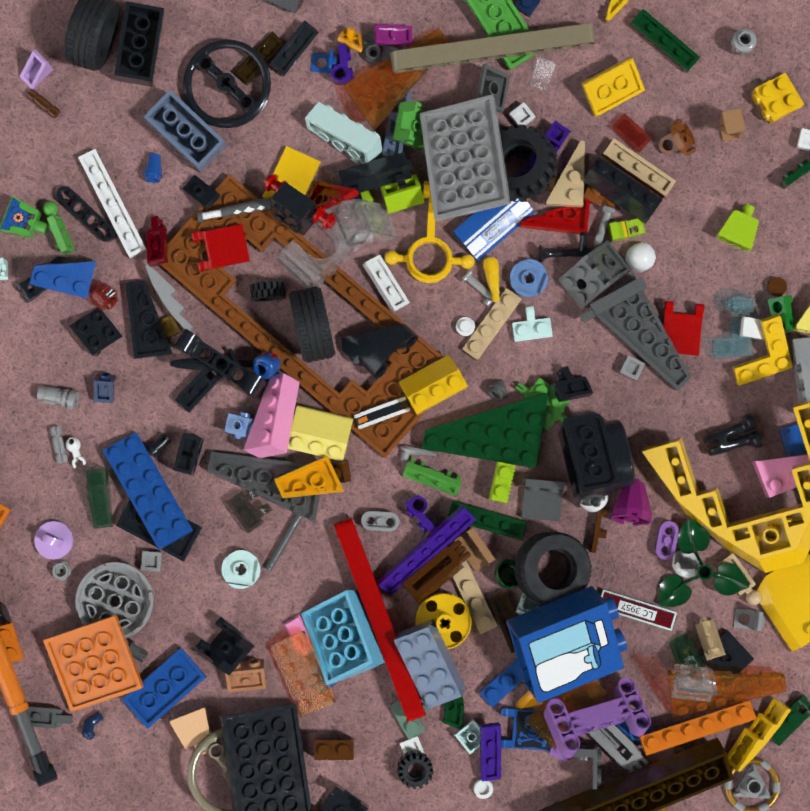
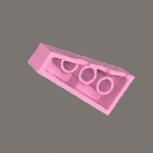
M284 373L273 375L269 378L243 449L244 451L258 458L287 453L299 381Z
M808 454L756 460L752 461L765 496L770 498L796 488L792 467L793 465L810 460Z

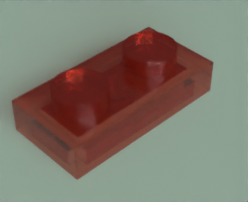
M625 113L611 127L638 153L652 140Z

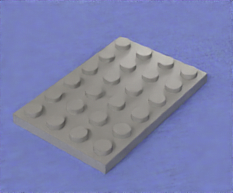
M493 94L420 113L434 219L438 222L511 204Z

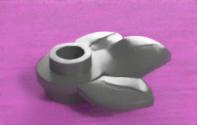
M369 31L364 38V45L366 47L364 57L369 63H377L380 60L389 61L391 60L390 53L399 50L392 45H374V32ZM372 52L377 53L375 57L370 56Z

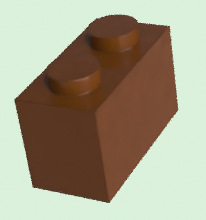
M315 738L314 760H354V738Z

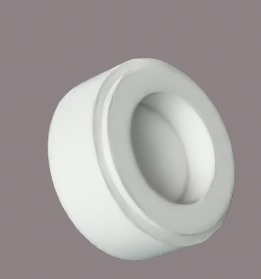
M479 779L474 784V793L477 797L486 799L492 795L493 785L490 781L482 782Z

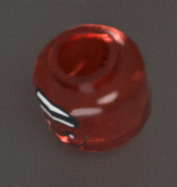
M102 282L99 285L97 283L94 284L89 291L91 293L90 302L102 311L106 309L111 310L118 301L117 291L106 282Z

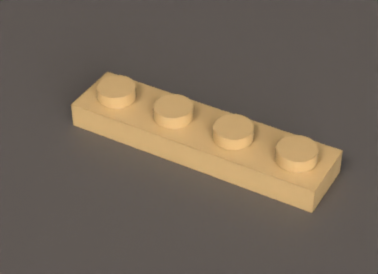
M616 139L611 141L603 153L604 157L664 198L676 182V180Z
M506 288L500 296V301L494 304L462 350L478 361L522 299Z
M464 561L462 563L464 568L455 574L453 579L481 635L497 627V624L467 561Z

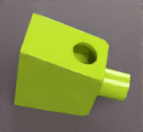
M744 204L741 212L734 210L715 238L746 252L752 250L759 220L752 217L755 207Z

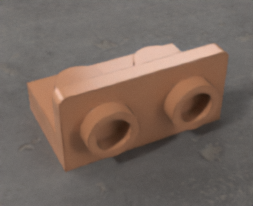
M252 658L242 661L230 676L225 674L228 693L267 689L264 659Z

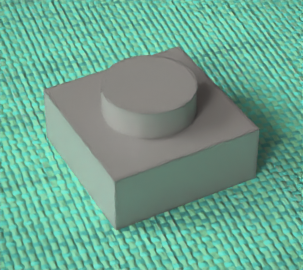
M628 355L619 373L637 381L645 363Z
M142 551L141 571L161 572L163 553Z

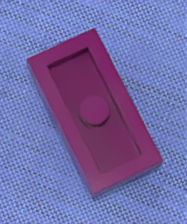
M374 25V45L411 46L412 26Z

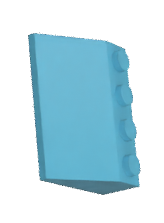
M346 590L301 613L326 686L385 663L358 590Z

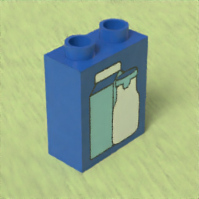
M590 586L506 620L524 684L537 703L624 668L620 653L627 650V643L621 630L613 628L612 620L619 618V613L611 596L602 598L595 588Z

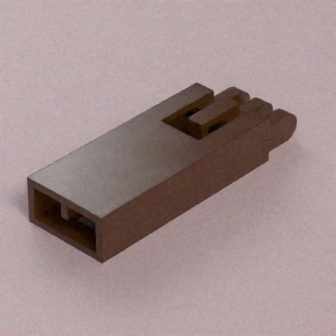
M460 540L454 542L450 547L446 546L402 583L416 602L421 604L464 568L462 563L471 554L469 551H466L465 546H461ZM448 558L450 559L447 564L444 563ZM444 563L445 568L441 570L439 566Z

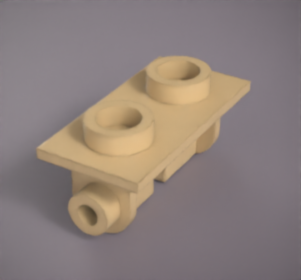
M700 619V623L696 624L695 627L707 661L726 655L714 619Z

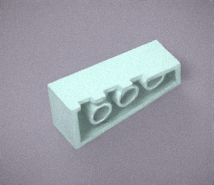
M318 102L305 117L307 129L326 142L332 141L335 149L341 153L342 151L347 152L352 157L351 160L356 164L358 162L364 164L382 158V145L379 134L375 131H369L359 122L350 120L345 114H339L329 105Z

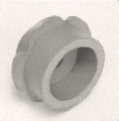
M65 561L57 562L53 565L52 574L55 578H59V580H65L71 574V568Z

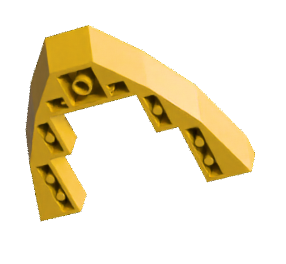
M810 400L794 404L793 410L810 460ZM682 437L645 447L642 450L648 463L684 513L690 519L703 526L709 535L724 548L765 573L804 562L810 550V461L796 464L792 467V473L802 501L801 504L729 523L718 487L699 492Z

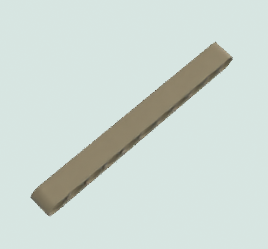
M587 23L396 50L390 53L393 73H401L590 46L595 44L596 40L593 24Z

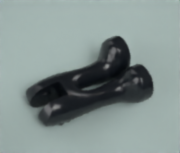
M745 414L741 422L736 425L706 435L703 438L704 443L713 442L716 439L720 443L719 447L707 450L708 455L723 454L747 445L754 448L762 447V441L757 431L733 440H727V438L733 435L756 429L752 414Z

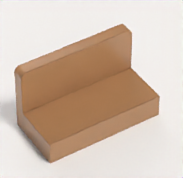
M471 528L454 540V542L460 540L461 546H465L466 551H469L471 554L467 561L475 572L495 560L474 528Z

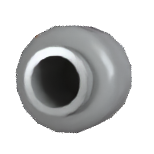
M747 28L737 30L730 41L732 51L739 56L750 54L757 43L754 32Z

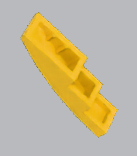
M773 698L763 714L759 713L750 728H744L727 755L730 765L740 772L767 744L791 709L779 699Z

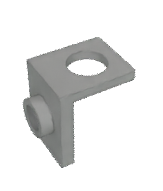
M735 609L734 628L761 631L762 627H764L765 616H763V612ZM742 613H746L750 617V621L746 625H742L739 622V616Z

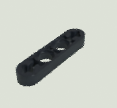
M67 186L58 189L57 199L99 239L106 243L112 242L115 239L116 232L114 228L78 194ZM68 191H70V193H69L68 195H69L74 201L71 203V202H70L68 199H66V198H64V199L62 200V198H63L62 192H66V193H67ZM78 203H82L85 206L82 213H76L74 210ZM91 216L98 217L97 225L90 226L88 219ZM102 225L106 231L111 230V237L108 238L106 236L103 238L104 233L100 229L98 232L95 230Z

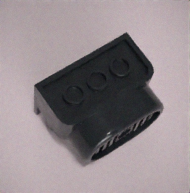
M596 413L563 419L558 436L576 506H579L582 500L590 498L597 500L601 496L611 494L615 489L630 487L634 484V462L626 431L620 420L604 421Z

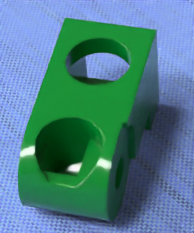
M792 295L768 299L771 316L775 314L781 316L784 332L792 331L795 328L791 303L793 302Z

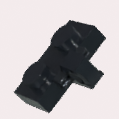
M568 366L561 367L557 372L559 380L551 385L558 402L589 397L593 394L587 377L575 378L572 376Z

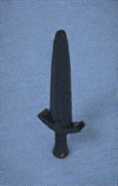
M231 348L227 351L229 356L226 357L241 367L252 368L254 359L237 360ZM196 358L177 359L170 362V366L175 368L214 371ZM220 360L217 363V368L220 370L227 366L225 360Z

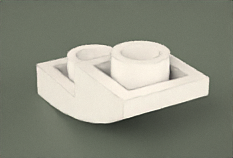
M742 317L740 336L765 341L760 322L761 319Z

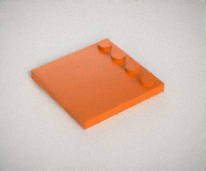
M117 614L43 640L70 712L144 687Z

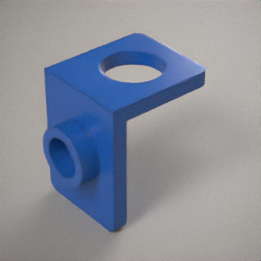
M330 49V55L313 53L311 71L331 74L332 68L337 65V56H334L333 49ZM319 58H323L327 62L326 66L322 69L318 68L315 64Z

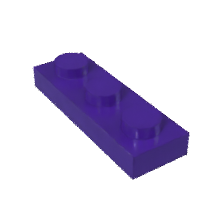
M499 722L480 725V779L482 782L501 779V725Z

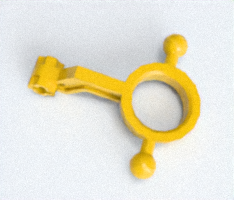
M424 181L423 198H429L427 237L413 242L408 249L407 255L398 254L390 250L385 253L384 260L388 265L406 262L407 269L412 277L419 282L430 284L437 283L446 278L451 271L452 265H461L465 269L472 268L475 264V259L469 254L463 255L461 258L453 257L449 246L441 239L435 238V219L429 181ZM431 243L442 248L446 254V264L438 273L428 275L416 269L413 264V255L418 247Z

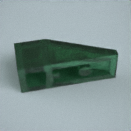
M86 470L87 491L93 528L113 527L109 470Z

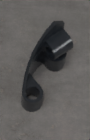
M399 324L342 338V351L355 364L363 366L375 379H378L387 371V366L384 364L386 360L397 349H407L413 346L418 336L406 324Z

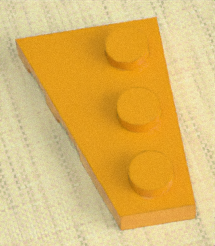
M328 456L274 479L282 498L344 492Z

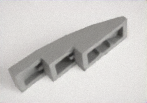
M147 264L145 268L161 301L184 329L192 332L195 328L182 317L186 309L173 298L177 293L176 289Z

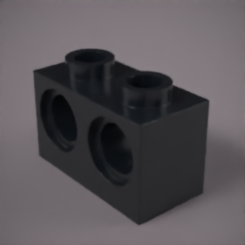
M183 433L173 467L174 471L194 476L204 442L203 438Z

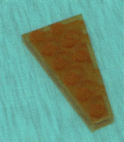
M438 28L405 49L449 43V41ZM390 57L343 87L373 131H375L428 69L393 73Z
M666 670L673 717L786 692V678L784 673L761 672L758 675L749 674V672L733 674L732 671L691 673L690 670H683V673H674L673 670Z

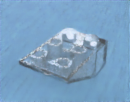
M354 199L341 201L335 211V218L347 246L398 238L385 204Z

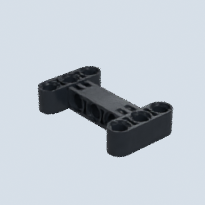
M188 329L183 331L175 343L184 353H187L192 358L195 357L239 386L245 393L251 395L256 400L259 399L267 386V382L252 371H247L224 356ZM205 349L211 352L210 357L207 359L201 357V353ZM220 360H225L227 366L222 370L218 369L217 363ZM237 370L243 372V377L240 380L233 378V374Z

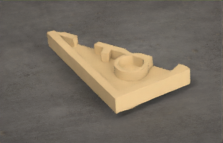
M585 141L579 142L546 201V206L583 207Z

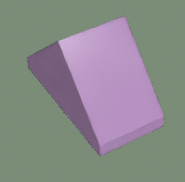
M33 50L19 77L31 89H34L53 71V68L36 50Z

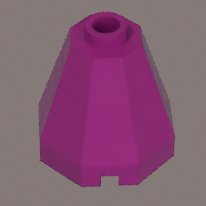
M635 478L632 486L621 489L611 512L612 521L619 524H624V521L633 522L632 525L636 526L650 524L652 521V511L645 484L640 482V479Z

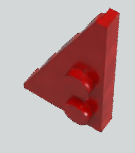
M316 181L309 198L316 202V209L320 206L328 209L357 197L359 192L353 188Z
M584 199L583 207L557 208L545 212L544 215L527 218L525 221H521L520 228L571 234L587 232L590 201Z

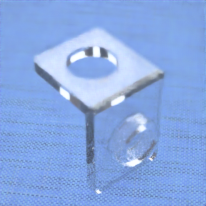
M538 57L529 85L547 91L556 62Z

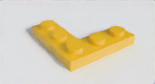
M779 314L760 320L768 355L732 366L738 386L793 368L782 319Z

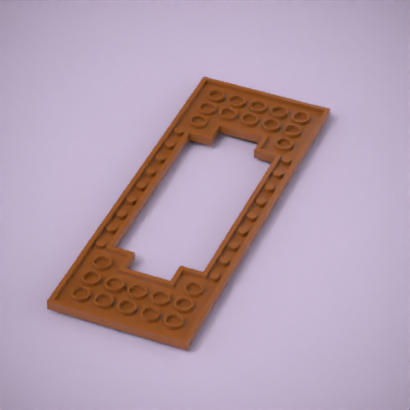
M230 174L215 189L221 196L208 210L201 205L167 244L168 262L160 265L262 353L269 351L276 354L280 360V368L290 377L299 381L301 387L333 414L354 418V415L406 397L398 382L443 358L439 352L416 334L418 339L413 346L407 349H397L387 359L391 362L387 371L375 381L368 391H365L352 379L339 394L225 296L237 280L224 270V267L199 272L198 263L208 261L204 240L193 243L191 233L242 224L246 242L249 241L263 252L276 239L379 328L405 324L302 235L291 231L284 222L279 223L275 220L271 209L205 219L204 222L199 223L198 211H202V213L219 210L222 207L258 200L254 194ZM406 397L410 411L362 429H358L354 418L351 429L386 458L425 412L417 416Z

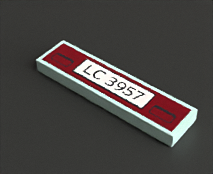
M602 589L601 597L611 596L616 604L619 615L672 631L677 612Z

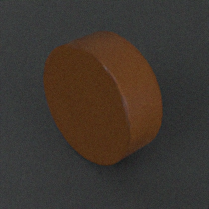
M780 277L772 278L767 284L768 293L774 297L783 295L787 290L786 281Z

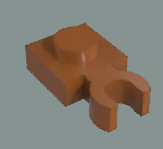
M588 185L583 198L599 206L603 202L606 206L614 208L616 203Z

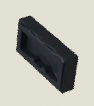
M196 175L182 188L208 210L221 196Z

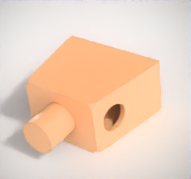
M206 706L170 721L185 749L192 746L196 748L198 743L212 732Z

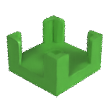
M400 102L393 140L417 150H425L420 113L427 111L418 108L422 106L419 102Z

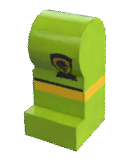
M638 218L629 221L613 222L608 225L611 243L646 234L644 223Z

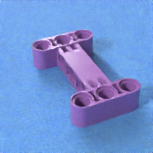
M627 677L620 679L613 692L614 700L571 713L567 712L564 703L560 699L555 698L548 702L543 714L561 756L571 758L575 755L580 747L578 736L622 722L627 723L630 732L634 736L645 734L651 725V719L633 680ZM621 687L626 688L628 692L623 691ZM550 708L556 709L558 713L552 712ZM637 722H640L643 727H640ZM558 726L564 727L565 731L560 730ZM566 744L572 745L573 749L568 748Z

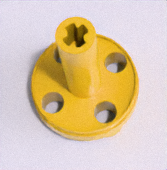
M437 593L431 595L422 602L417 610L416 625L433 619L447 649L460 645L470 633L472 625L470 610L462 599L453 594ZM430 600L437 603L436 610L432 612L426 609V603ZM457 603H461L464 606V611L461 614H455L453 611V607ZM444 619L447 620V624L445 625L441 624L442 620ZM453 631L461 633V639L457 642L452 641L450 638Z

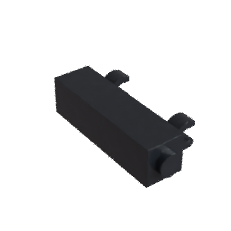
M405 152L338 172L343 187L353 188L359 192L358 196L354 198L355 202L363 200L361 193L396 182L399 189L407 187L405 180L412 178L410 170H413L411 159H407Z

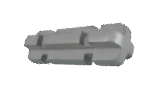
M52 427L50 432L51 436H53L54 451L57 454L56 461L58 464L66 463L68 459L67 454H65L64 440L61 436V427Z

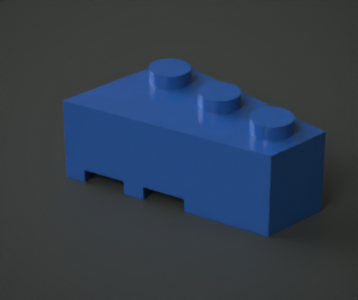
M96 261L34 264L29 284L87 299Z

